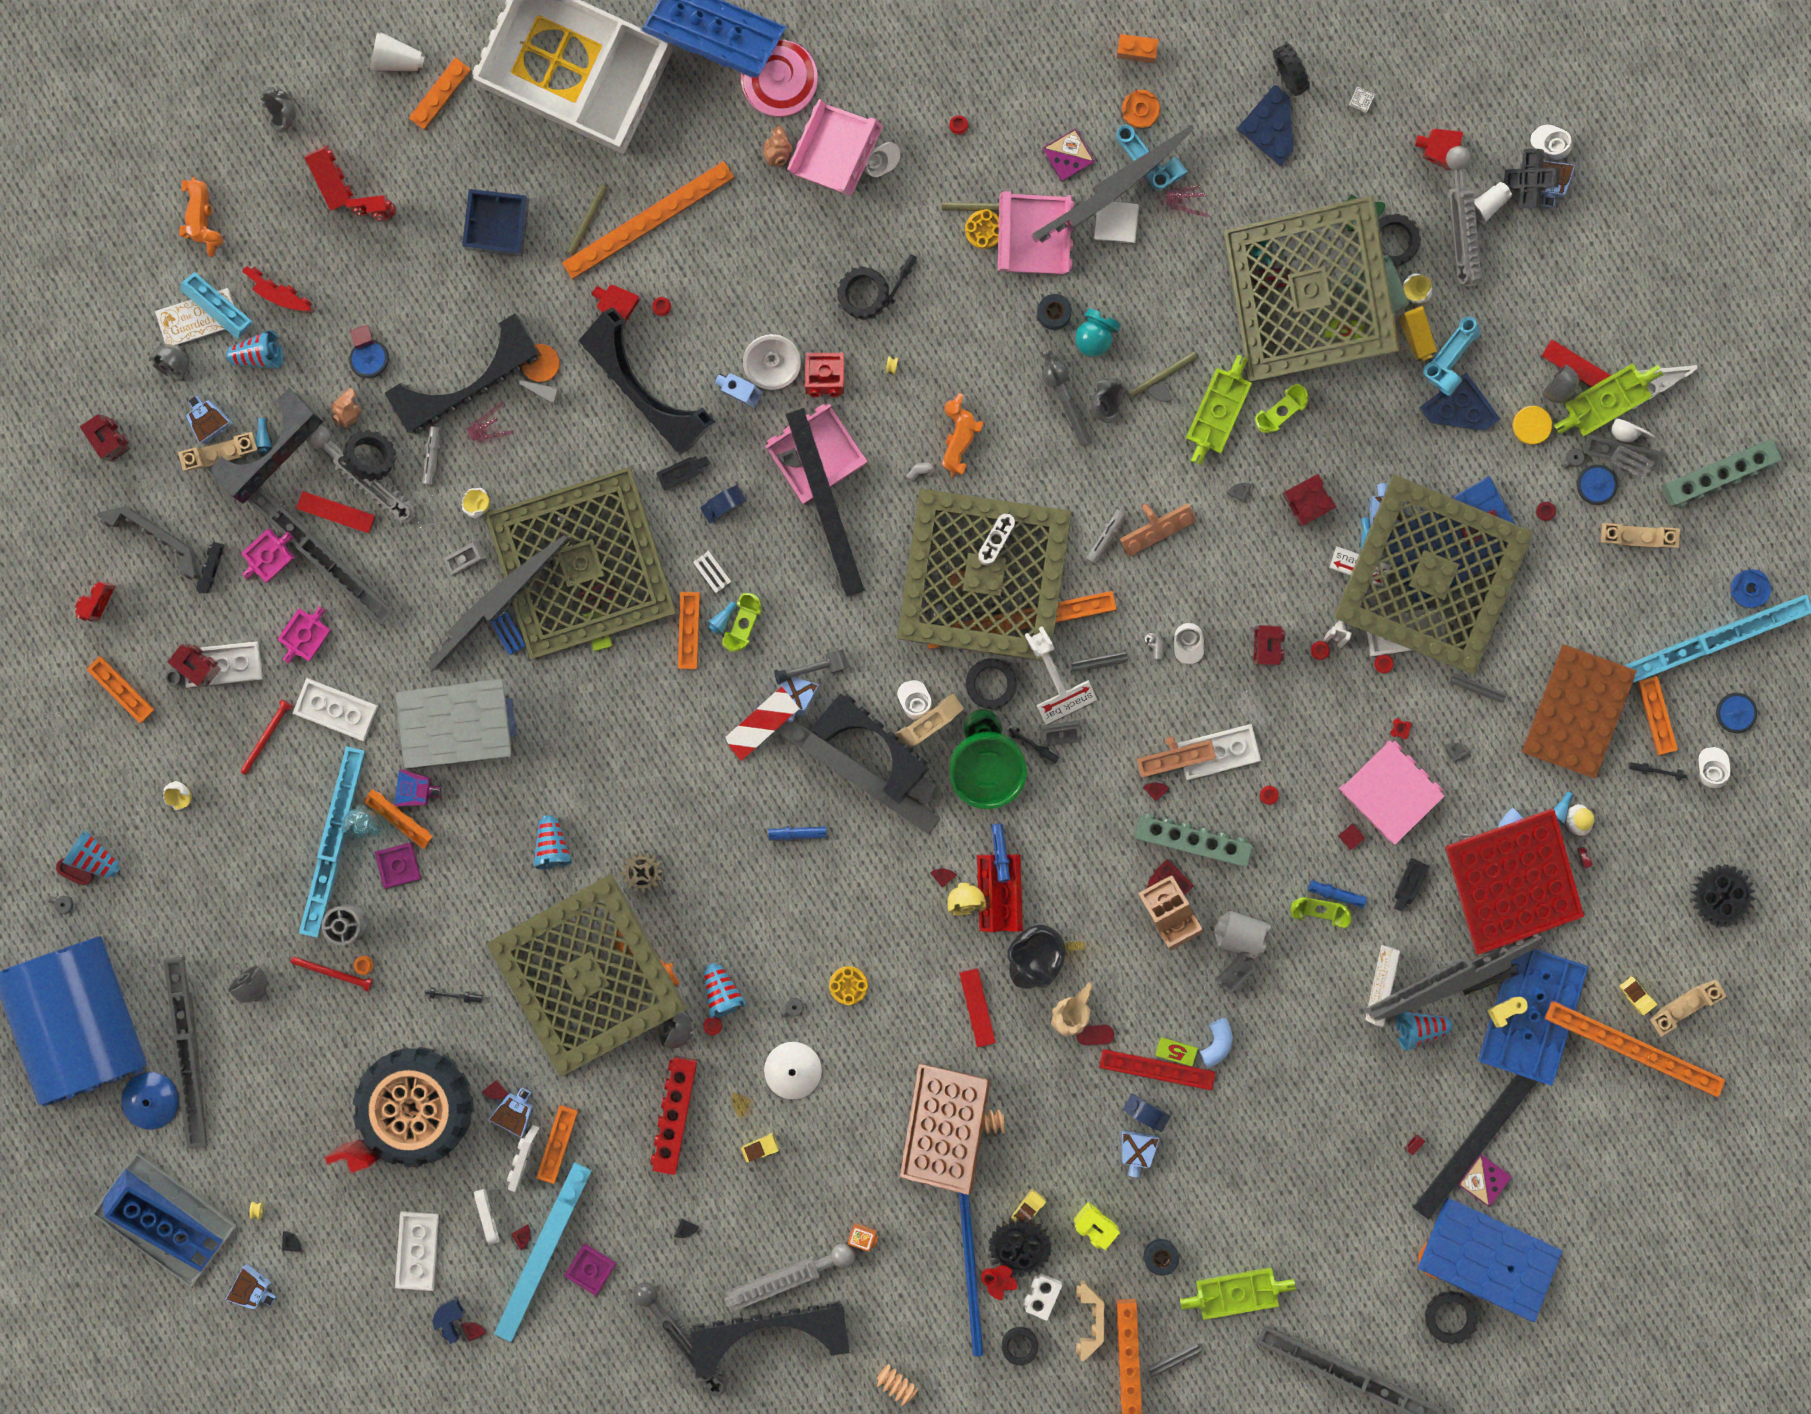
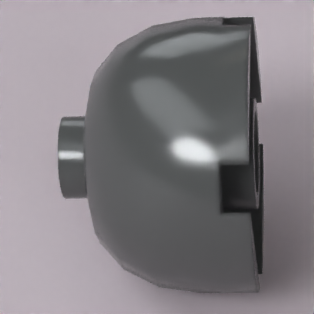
M170 344L161 345L149 357V362L151 360L154 362L152 366L166 376H168L167 373L173 374L177 377L176 381L183 379L189 367L188 357L184 353L185 350L177 344L174 346Z
M1565 364L1542 393L1545 398L1554 403H1564L1569 398L1573 400L1580 392L1577 389L1580 384L1577 372Z
M254 965L243 973L246 974L239 980L235 978L228 987V991L237 1001L243 1003L257 1002L265 995L264 991L268 983L263 971Z
M681 1012L662 1023V1025L665 1024L663 1035L659 1034V1044L666 1048L676 1049L682 1047L688 1039L690 1040L693 1036V1028H691L688 1016Z

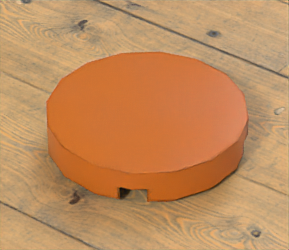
M1147 90L1132 92L1126 96L1122 104L1123 118L1134 128L1143 129L1150 127L1156 122L1160 113L1158 100L1154 94Z
M536 344L542 355L538 357L539 360L531 365L527 363L522 366V369L529 379L536 382H546L557 374L560 360L552 347L545 344Z

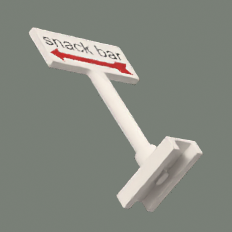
M1336 547L1329 568L1351 576L1359 554ZM1383 562L1380 563L1383 572L1390 570L1391 565ZM1377 567L1373 574V577L1379 575ZM1381 578L1373 581L1375 585L1384 587ZM1338 621L1335 627L1333 626L1326 633L1323 641L1327 643L1332 638L1335 641H1339L1338 647L1342 648L1349 641L1351 632L1345 631L1346 623Z
M1041 626L1039 627L1041 633L1032 637L1027 633L1025 637L1036 657L1042 656L1059 693L1057 696L1037 705L1043 721L1047 725L1096 701L1097 698L1089 680L1067 691L1065 690L1049 654L1054 649L1053 644Z

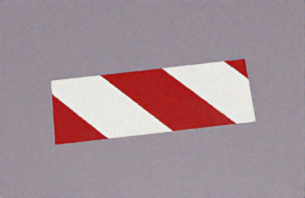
M781 686L726 736L729 747L739 760L742 761L800 708Z

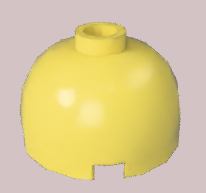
M969 883L958 884V888L953 889L948 896L949 914L953 912V915L961 916L971 914L970 912L975 909H979L980 912L986 909L982 891L975 886H969Z

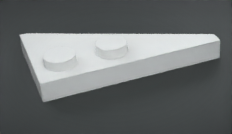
M1697 365L1661 368L1655 373L1662 371L1663 376L1648 383V390L1655 397L1656 394L1663 392L1682 378L1692 374L1697 369ZM1640 370L1638 372L1643 374L1648 370Z

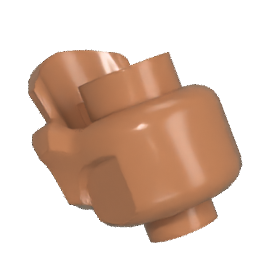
M782 126L773 129V135L764 143L763 156L767 163L773 167L783 166L792 152V145L788 141Z
M352 388L345 391L331 406L333 422L335 425L342 426L343 428H349L358 421V415L361 413L358 404L352 400L356 396Z

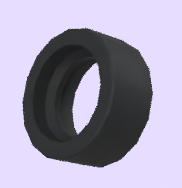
M1014 1327L1006 1332L1002 1339V1352L1010 1363L1023 1366L1035 1359L1038 1353V1341L1030 1329ZM1016 1335H1024L1031 1342V1350L1024 1357H1016L1009 1350V1342Z

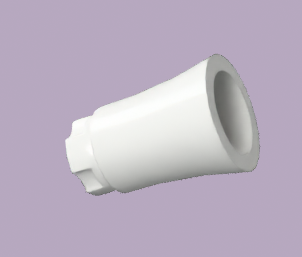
M1500 182L1474 199L1475 214L1478 222L1485 224L1512 197V193L1506 184Z

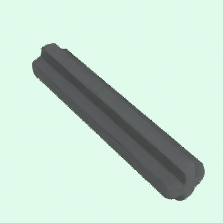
M1123 651L1072 661L1071 666L1073 671L1126 662L1128 661L1127 652Z
M1458 674L1451 676V684L1500 703L1505 699L1506 694L1504 692Z
M1194 1343L1149 1366L1148 1370L1151 1376L1155 1377L1200 1354L1202 1349L1198 1343Z

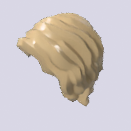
M1091 982L1086 983V987L1082 988L1077 996L1065 998L1053 1008L1051 1024L1060 1034L1064 1036L1079 1034L1088 1025L1091 1010L1087 1003L1093 987Z

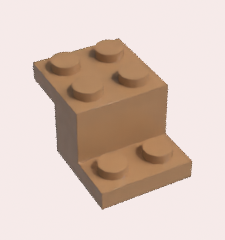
M1172 875L1138 893L1155 927L1170 951L1204 933L1187 899Z

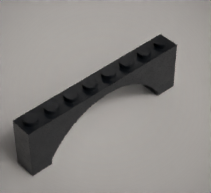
M614 307L602 312L578 341L596 360L597 364L621 388L622 392L646 416L647 420L654 425L661 436L670 443L679 455H682L694 446L715 421L704 408L698 411L681 410L668 406L650 395L636 379L625 354L623 324L626 321Z
M516 313L499 322L501 326L500 340L494 359L485 373L470 386L450 394L429 395L411 391L404 384L400 383L385 392L386 397L408 433L416 435L425 430V425L437 423L441 420L440 416L445 413L449 415L455 412L460 404L470 403L474 400L473 396L478 393L482 395L490 390L489 387L493 384H501L506 380V376L511 373L515 375L523 370L522 366L525 364L531 365L539 360L538 357L542 354Z
M829 1302L825 1307L811 1305L806 1310L792 1308L787 1313L773 1311L770 1312L769 1316L754 1314L751 1315L750 1319L744 1320L743 1317L732 1318L731 1322L725 1323L724 1320H717L712 1322L713 1325L705 1326V1323L694 1324L693 1328H690L696 1378L716 1375L715 1369L718 1363L736 1341L752 1331L769 1326H787L804 1331L820 1341L829 1350L830 1356L849 1353L844 1310L842 1304L838 1305V1302Z

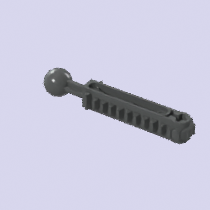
M648 1282L638 1284L633 1292L636 1303L640 1306H648L658 1319L657 1324L659 1326L657 1331H663L662 1336L668 1337L667 1343L672 1342L671 1348H677L676 1354L682 1355L681 1361L686 1360V1367L691 1366L690 1372L696 1373L690 1332H685L687 1327H681L682 1320H676L677 1313L671 1314L670 1311L666 1312L657 1300V1289L653 1284ZM719 1368L715 1369L716 1375L698 1378L695 1376V1379H701L700 1385L706 1386L705 1392L707 1391L709 1396L720 1397L727 1390L728 1381L725 1379L724 1374H718ZM713 1382H714L715 1384L720 1383L719 1388H718V1387H714V1388H713V1387H712V1386H713Z

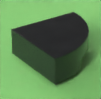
M681 1219L674 1237H689L698 1230L699 1226Z
M283 1231L282 1251L301 1252L302 1246L297 1236L295 1237L289 1231Z

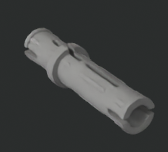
M429 426L428 441L425 444L427 449L422 484L434 485L438 450L441 447L439 445L441 428Z
M1116 509L1109 523L1105 524L1104 531L1088 556H1086L1088 560L1097 564L1113 536L1118 534L1120 525L1127 517L1126 514Z

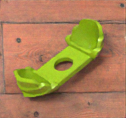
M1300 384L1292 385L1285 390L1286 396L1266 413L1261 410L1255 417L1258 430L1263 433L1275 432L1280 429V425L1298 410L1302 411L1308 401L1306 388ZM1279 407H1286L1288 413L1285 416H1279L1277 414Z
M743 593L739 597L737 606L740 607L731 633H724L722 644L730 652H738L744 649L749 642L748 638L757 616L761 613L760 600L754 594ZM743 618L749 620V626L746 629H741L739 625Z
M1302 897L1291 903L1290 909L1293 919L1303 920L1305 915L1332 920L1333 926L1345 929L1351 924V912L1341 903L1322 901L1310 897ZM1323 905L1327 910L1324 913H1318L1315 908Z

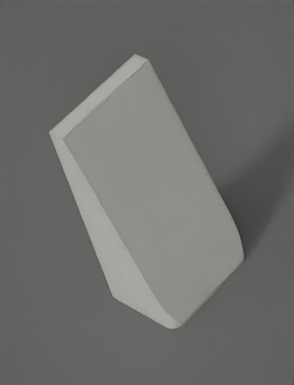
M523 380L519 382V384L555 405L557 404L558 389Z
M475 541L443 558L452 576L486 559L487 556L480 542ZM452 558L455 559L458 568L455 570L452 569L449 562Z

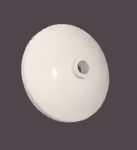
M764 335L755 339L746 348L743 356V368L748 379L756 386L768 390L780 389L789 385L797 377L801 366L797 347L789 339L780 335ZM774 355L775 358L770 360L768 356Z
M787 1042L777 1046L769 1054L765 1063L764 1074L768 1086L774 1093L786 1099H800L812 1093L818 1086L822 1068L819 1057L809 1046L799 1042ZM794 1069L796 1074L790 1075L789 1070Z

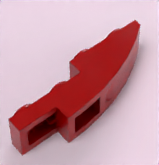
M246 266L242 272L257 283L252 290L273 304L296 312L313 313L315 311L311 308L312 303L305 297L300 299L296 296L297 291L290 285L285 287L281 284L278 287L271 279L266 281L261 277L263 273L256 267L251 269Z

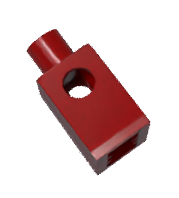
M1432 129L1428 137L1417 135L1414 146L1425 149L1422 158L1451 171L1452 169L1447 165L1446 156L1450 149L1460 146L1464 132Z
M612 284L609 285L606 291L596 286L592 292V296L600 300L596 307L601 312L614 307L625 321L628 320L641 299L638 295Z

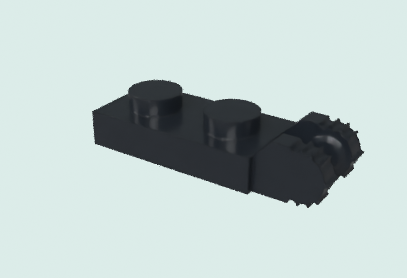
M213 542L212 545H209L207 550L209 557L201 571L203 576L202 579L197 581L196 591L200 594L210 592L225 544Z

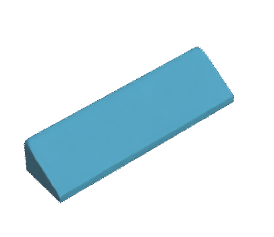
M194 272L181 283L180 290L236 339H239L253 321L197 273Z

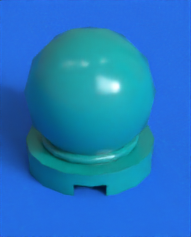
M1088 308L1084 314L1088 321L1082 323L1076 330L1075 343L1083 355L1087 357H1100L1111 348L1113 342L1112 333H1118L1121 324L1111 317L1108 320L1101 317V312Z

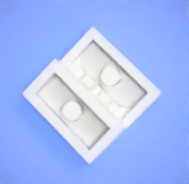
M1112 202L1099 211L1096 216L1094 239L1118 243H1135L1139 205Z

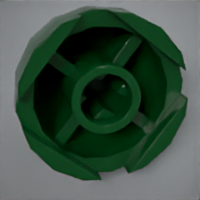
M978 709L970 713L964 721L963 727L965 738L980 732H996L1001 734L1003 731L998 716L987 709Z

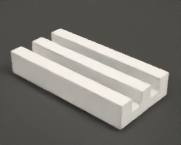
M709 551L693 562L715 593L731 583V580ZM709 557L726 580L724 583H722L705 558ZM701 561L718 582L719 587L714 585L699 563Z

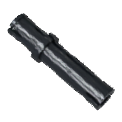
M1515 963L1511 964V968L1462 990L1464 995L1466 996L1496 983L1501 984L1504 980L1519 975Z

